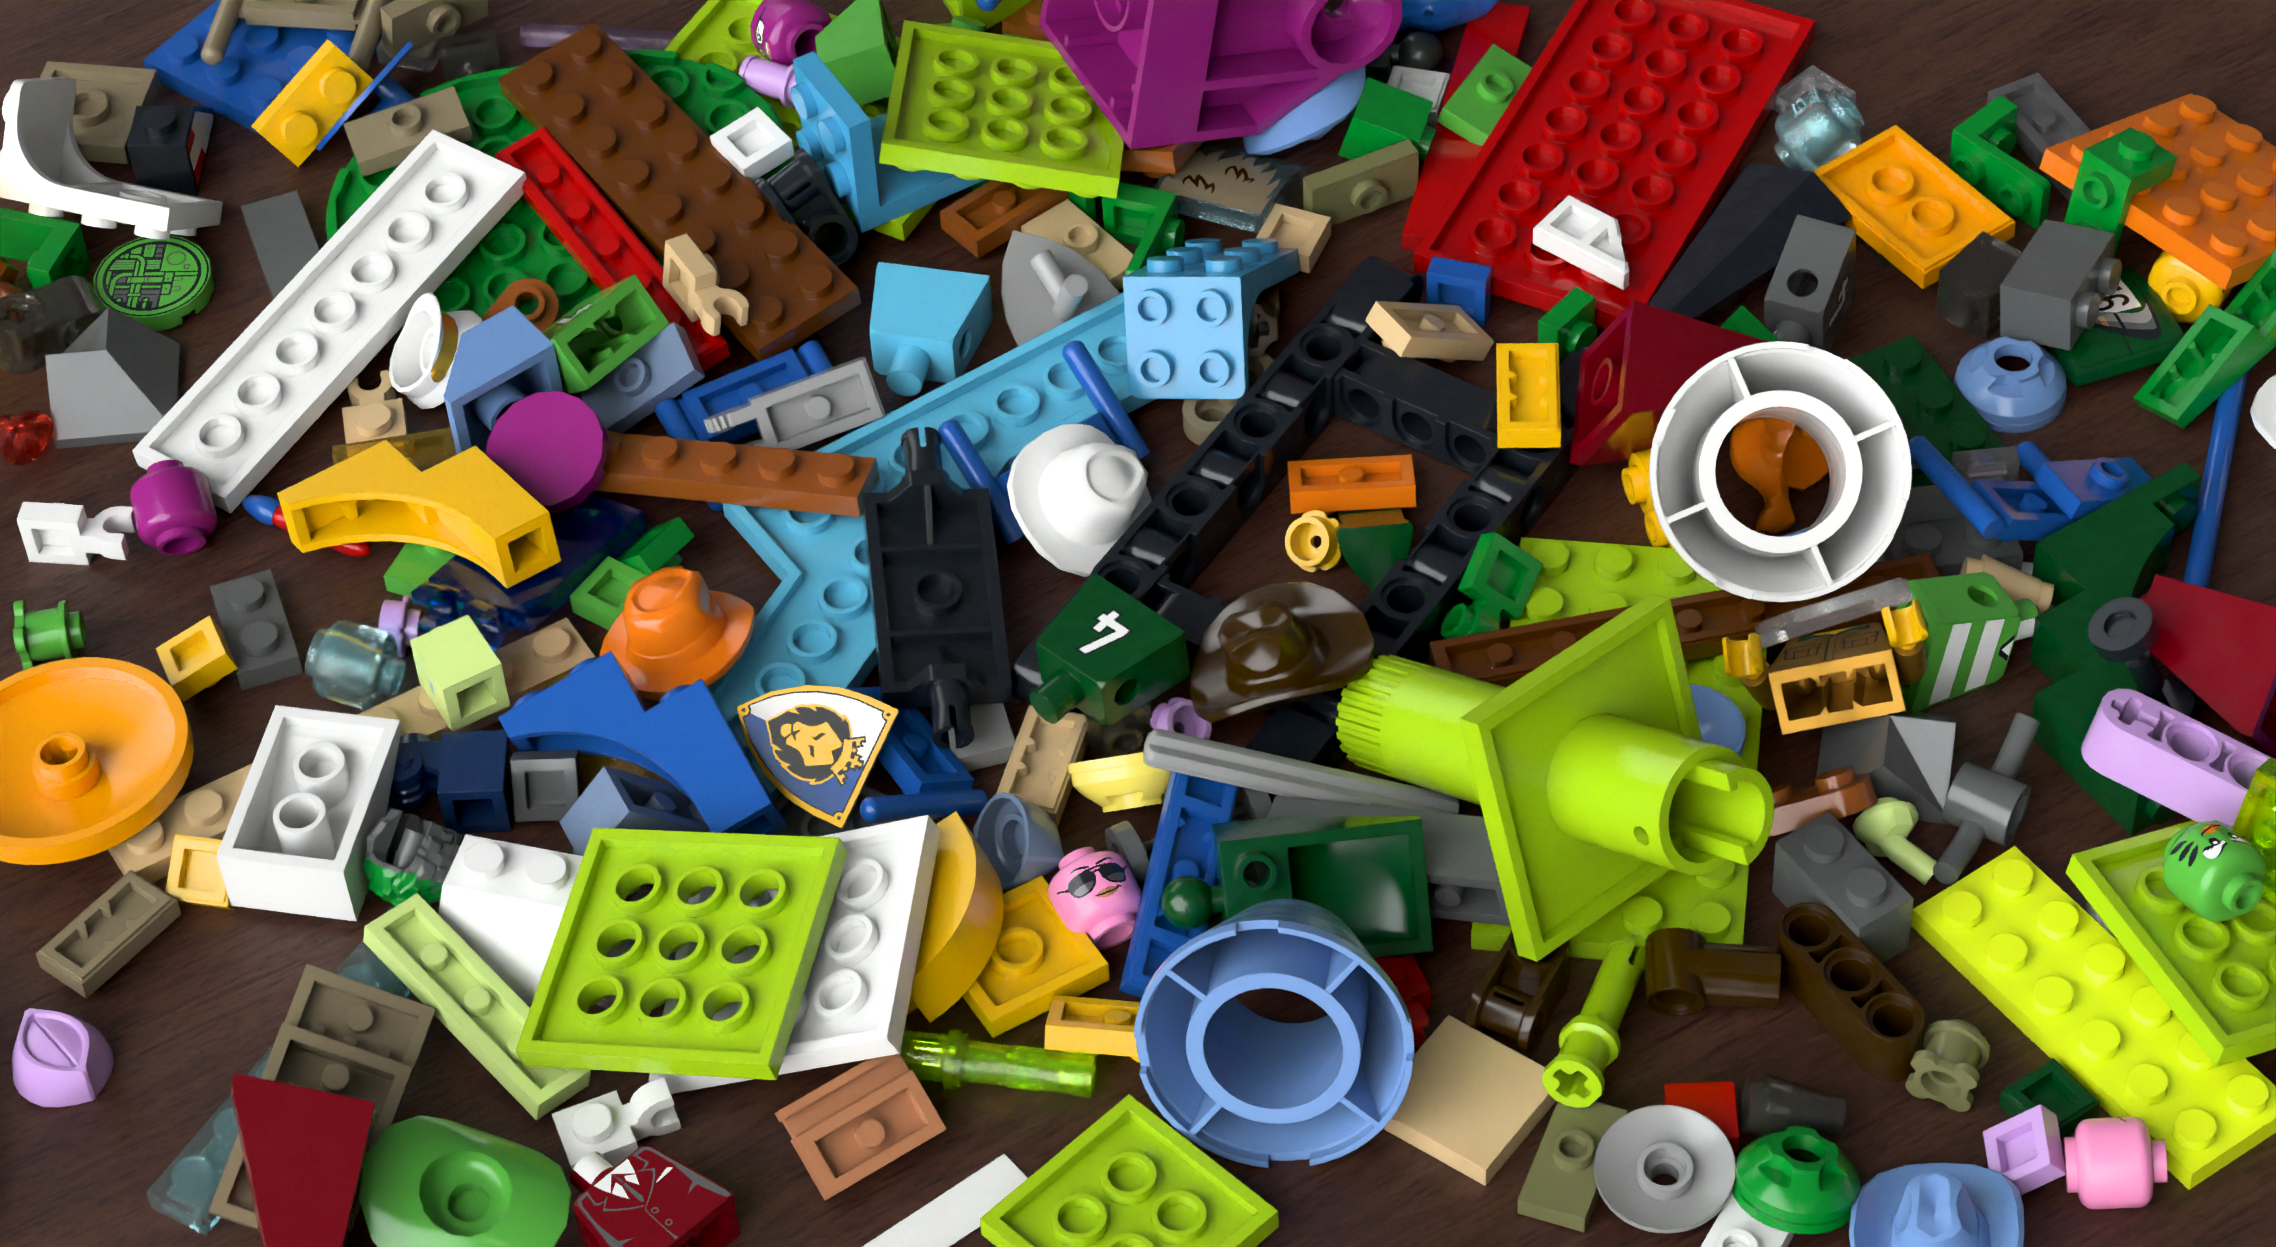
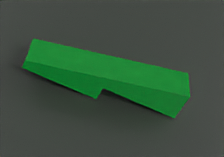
M2276 248L2225 311L2211 304L2208 305L2134 396L2133 399L2139 407L2184 429L2276 346Z

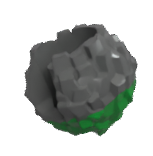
M391 808L385 817L378 819L376 825L366 837L363 871L369 879L368 888L381 897L382 900L392 903L395 907L416 893L429 905L433 902H440L442 885L461 846L463 835L453 829L442 827L433 821L424 819L421 821V817L411 813L404 815L402 810Z

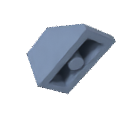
M603 766L559 822L573 846L572 853L579 856L584 855L593 828L711 832L694 803L671 784Z

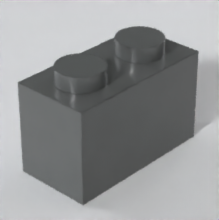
M2045 219L2000 285V336H2009L2012 339L2022 341L2031 340L2036 344L2071 351L2084 329H2091L2094 326L2100 304L2106 295H2113L2118 288L2122 263L2120 259L2114 258L2115 233Z
M1830 812L1776 841L1772 893L1787 908L1801 902H1814L1826 906L1843 921L1881 963L1888 961L1909 948L1914 898Z

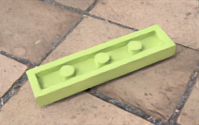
M418 893L364 926L363 942L424 1005L436 1008L435 1016L535 1120H538L589 1086L591 1070L524 1066L515 1050L530 1007Z

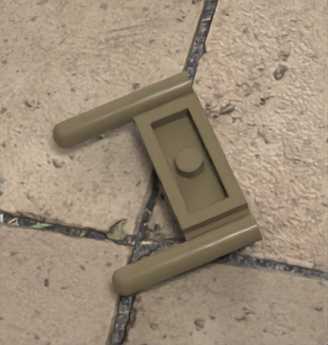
M221 0L202 48L201 57L209 65L220 64L224 59L238 19L245 18L248 25L356 31L348 57L366 72L381 33V7L392 0Z

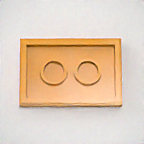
M1897 125L1890 127L1814 170L1815 174L1852 215L1846 226L1856 230V234L1922 289L1998 247L2015 235L2016 221Z

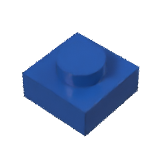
M1433 256L1427 270L1426 304L1458 305L1479 326L1485 327L1491 312L1492 267Z

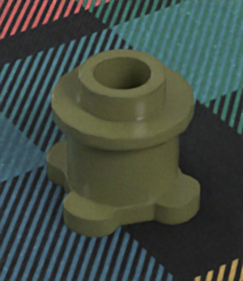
M1960 1019L1936 1021L1929 1024L1924 1031L1923 1046L1925 1050H1919L1914 1053L1911 1066L1915 1069V1073L1909 1074L1905 1084L1906 1089L1917 1098L1933 1099L1944 1103L1949 1109L1958 1112L1968 1111L1974 1100L1970 1089L1976 1088L1980 1075L1977 1070L1984 1067L1989 1060L1990 1045L1985 1037L1980 1034L1979 1030L1966 1021Z

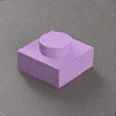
M2037 1105L1983 1131L1988 1168L2006 1175L2020 1190L2021 1195L2066 1175L2057 1115L2043 1105Z

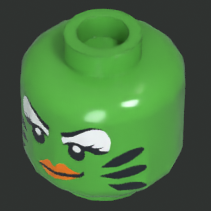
M2217 820L2188 825L2179 830L2167 844L2164 852L2163 881L2170 893L2199 917L2213 923L2228 921L2238 915L2251 911L2262 897L2263 885L2266 880V861L2257 847L2230 826Z

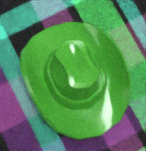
M419 1115L388 1125L369 1150L364 1160L359 1201L371 1239L377 1247H555L567 1226L571 1191L561 1166L539 1151L449 1119Z

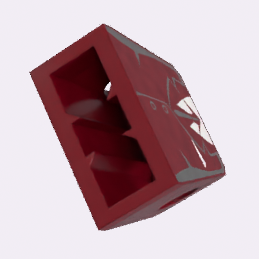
M653 1146L639 1147L617 1166H614L599 1152H590L576 1163L571 1172L570 1183L582 1193L577 1197L573 1208L580 1239L585 1247H726L741 1235L733 1193Z

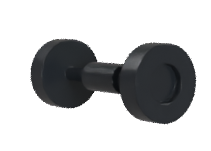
M2134 597L2117 598L2101 606L2093 614L2088 625V635L2097 653L2105 660L2111 662H2125L2140 693L2199 721L2201 709L2194 693L2181 681L2164 680L2149 651L2155 643L2159 631L2158 623L2150 607L2144 601Z

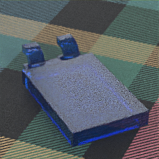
M591 493L582 503L561 513H551L550 518L561 562L508 589L484 568L456 554L428 578L429 582H424L411 592L413 603L430 609L428 614L418 622L420 633H428L436 627L456 620L459 616L469 615L474 624L479 626L478 630L493 652L497 650L502 644L504 637L514 628L530 633L570 598V595L608 556L615 559L647 531L643 511Z

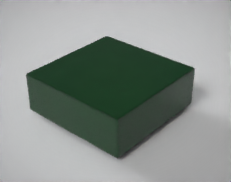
M2054 1058L2001 1090L1999 1106L2011 1118L2037 1105H2043L2057 1115L2061 1140L2074 1133L2077 1125L2082 1120L2097 1118L2100 1102Z

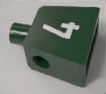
M1095 573L1039 636L1036 643V651L1043 683L1030 694V702L1035 711L1051 724H1056L1072 709L1077 707L1100 724L1113 725L1177 685L1191 674L1185 631Z

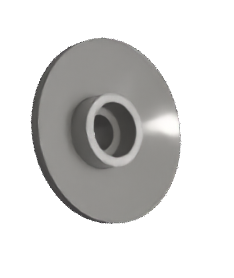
M1674 1105L1647 1106L1627 1113L1618 1119L1603 1135L1596 1151L1594 1163L1595 1181L1600 1196L1616 1216L1641 1230L1666 1234L1694 1229L1716 1216L1725 1206L1732 1193L1736 1171L1732 1147L1720 1128L1702 1114ZM1660 1174H1668L1674 1177L1677 1182L1672 1185H1659L1652 1182V1179Z

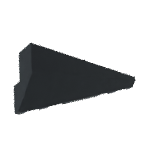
M1752 162L1739 175L1648 305L1707 323L1743 302L1753 288L1773 277L1797 214L1843 227L1852 215L1814 171Z

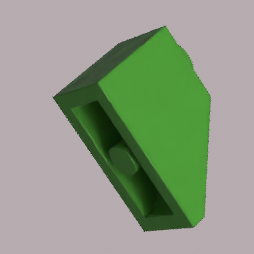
M855 0L815 36L818 57L855 102L862 106L890 96L898 48L896 35L883 1Z

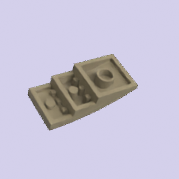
M306 964L285 1022L281 1024L261 1079L375 1102L374 1128L369 1146L370 1150L385 1128L395 1122L435 1016L436 1008ZM237 1135L208 1212L209 1214L258 1230L240 1140ZM360 1190L358 1194V1199L356 1203L349 1238L351 1236L352 1230L362 1208L359 1201Z

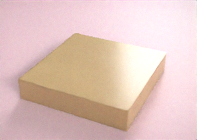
M1448 1015L1414 1054L1408 1090L1395 1115L1383 1129L1486 1186L1556 1100L1547 1093L1542 1083L1544 1066Z

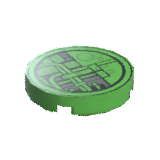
M170 236V239L165 240L141 237L123 244L101 261L94 275V293L102 313L110 307L154 331L168 330L182 324V316L189 314L194 309L197 315L207 306L214 291L213 272L207 255L197 244L183 237Z

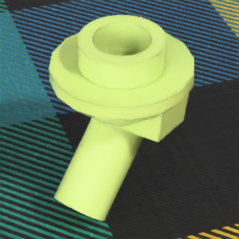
M1893 797L1879 798L1875 805L1863 810L1862 814L1856 818L1853 824L1855 837L1865 843L1872 856L1888 857L1892 862L1925 885L1932 877L1933 867L1937 861L1906 839L1919 819L1916 807L1910 802L1899 801Z

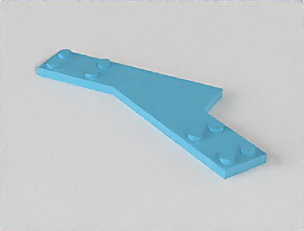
M1124 292L815 452L842 453L851 456L876 458L879 479L872 493L889 492L901 482L902 477L906 474L904 454L900 441L902 434L908 429L918 427L920 445L923 447L926 446L924 427L935 428L938 431L940 425L945 421L956 420L961 424L995 479L1009 470L1023 447L1040 434L1063 424H1080L1097 413L1062 356V350L1065 345L1075 340L1084 343L1127 414L1155 399L1136 398L1128 389ZM941 443L943 469L949 474L950 479L961 488L971 489L944 444ZM723 503L726 519L782 582L756 616V623L750 642L742 656L724 676L709 685L708 688L721 705L775 802L782 793L763 774L745 740L737 706L771 691L804 685L859 688L877 665L863 513L861 517Z

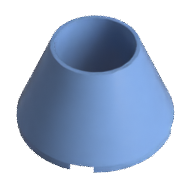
M1276 899L1255 904L1176 949L1160 965L1146 986L1139 1004L1134 1027V1038H1136V1049L1141 1066L1139 1075L1148 1095L1160 1113L1174 1128L1200 1147L1223 1158L1257 1167L1269 1168L1270 1161L1309 1159L1310 1166L1340 1158L1358 1149L1377 1135L1393 1118L1408 1090L1413 1069L1414 1034L1409 1013L1398 989L1351 929L1339 917L1321 906L1302 900ZM1262 988L1288 990L1309 998L1324 1009L1328 1015L1305 1023L1272 1021L1247 1009L1235 996L1246 991Z

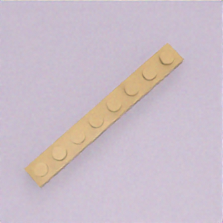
M567 617L493 651L502 663L510 706L454 732L480 730L499 721L498 717L513 709L514 704L521 697L533 691L549 688L569 676V673L577 664L595 657ZM421 685L357 714L400 720L402 726L401 736L409 733H420L429 736L433 741L442 740L443 733H452ZM252 764L174 799L167 809L150 825L128 840L108 849L122 874L125 875L128 871L133 870L151 883L168 876L175 834L223 840Z

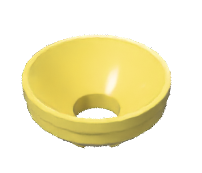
M1143 752L1068 764L1073 787L1084 797L1100 805L1103 812L1163 803L1171 773L1168 770L1147 766L1143 762Z

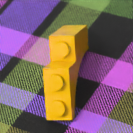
M384 440L277 493L291 542L302 553L360 542L392 541L432 546L462 556L481 566L507 589L561 562L549 511L476 445L421 472L387 440Z

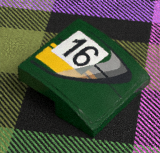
M2126 268L2121 272L2116 292L2113 295H2106L2100 304L2094 326L2091 329H2084L2071 351L2050 346L2048 348L2049 352L2058 359L2064 368L2066 378L2074 385L2081 386L2163 362L2184 334L2169 309L2151 286L2133 269Z

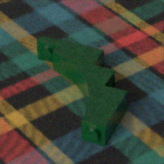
M2186 462L2177 465L2036 542L2032 576L2041 579L2043 582L2053 584L2054 590L2051 601L2053 608L2035 617L2030 661L2053 684L2034 695L2032 718L2039 721L2040 726L2033 741L2131 836L2153 823L2162 824L2167 822L2178 812L2099 774L2083 759L2081 752L2082 743L2102 698L2109 691L2115 689H2131L2139 692L2136 682L2125 662H2111L2105 660L2097 653L2088 635V625L2093 614L2107 602L2122 597L2140 599L2143 594L2149 591L2155 575L2161 576L2168 568L2173 534L2183 531L2195 520L2201 476Z

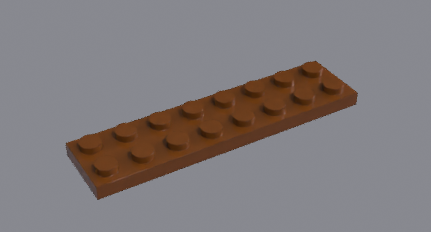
M594 21L498 79L502 95L536 130L543 126L548 129L627 225L663 262L665 241L686 233L703 254L707 253L712 257L719 272L720 282L718 287L738 291L745 296L749 304L747 325L740 326L735 318L727 314H721V323L758 361L790 349L861 304L858 287L794 223L789 224L787 221L783 222L775 213L776 211L771 203L757 192L753 181L748 176L744 177L711 144L710 138Z

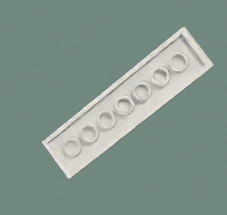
M433 129L132 450L138 466L147 470L149 466L156 462L173 459L182 461L184 466L199 469L210 481L215 506L232 513L406 323L410 310L417 299L425 293H433L524 194L522 186L527 179L525 172Z

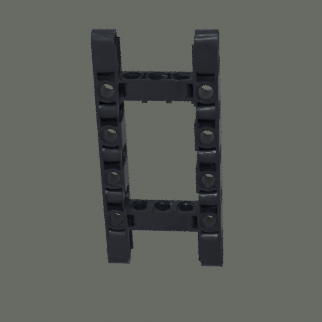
M1367 257L1309 324L1294 337L1096 564L1085 581L1024 649L1011 672L1012 696L1031 704L1030 694L1043 683L1036 651L1037 640L1085 582L1095 573L1185 631L1191 673L1192 663L1204 632L1226 606L1224 605V600L1213 595L1211 599H1208L1189 590V588L1288 473L1287 461H1298L1336 416L1474 476L1471 481L1466 479L1462 481L1425 526V537L1405 561L1400 559L1396 561L1358 608L1366 616L1377 644L1374 659H1378L1379 655L1389 656L1390 654L1424 663L1429 657V642L1443 640L1444 638L1441 635V625L1448 612L1457 604L1463 603L1469 606L1474 601L1457 589L1481 534L1496 532L1518 546L1521 542V537H1526L1579 469V465L1570 463L1581 354L1589 346L1583 347L1578 352L1572 350L1559 366L1561 448H1498L1497 394L1410 357H1400L1394 350L1382 345L1383 339L1365 321L1375 301L1419 303L1423 293V278L1420 275L1378 257ZM1348 684L1342 688L1290 705L1264 711L1263 713L1271 717L1245 748L1337 769L1348 755L1342 752L1340 747L1342 743L1341 740L1337 739L1336 734L1339 731L1336 725V717L1339 714L1337 705L1341 703L1343 697L1341 696L1343 688L1346 689ZM1075 707L1070 712L1080 714L1082 711ZM1268 793V795H1269L1270 800H1271L1272 803H1273V800H1274L1275 796L1284 797V796H1280V795H1275V794Z

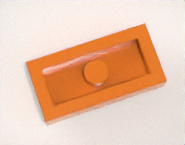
M1412 454L1287 461L1291 514L1320 510L1324 511L1327 516H1330L1337 511L1416 507V484Z

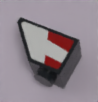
M195 105L136 106L127 148L137 185L198 196L215 120L213 108Z

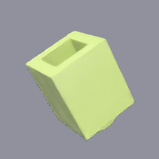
M469 615L436 627L428 633L410 640L419 683L452 732L510 706L502 663Z

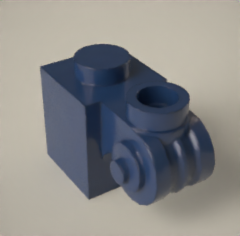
M473 730L470 732L443 733L442 740L433 741L429 736L420 733H409L401 736L388 803L399 810H414L423 806L428 801L430 793L438 794L445 828L453 829L460 834L512 832L514 802L510 759L513 754L505 730Z

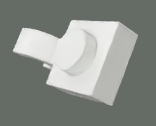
M23 502L17 517V523L29 562L90 565L93 553L101 554L110 559L126 560L129 553L125 535L118 532H136L133 508L129 506L110 507L101 511L95 518H87L83 505Z
M664 1077L641 1086L634 1092L630 1103L622 1105L617 1090L552 1113L557 1132L572 1170L583 1156L594 1151L599 1152L614 1166H617L638 1149L636 1141L649 1136H660L682 1129L674 1108L673 1098Z

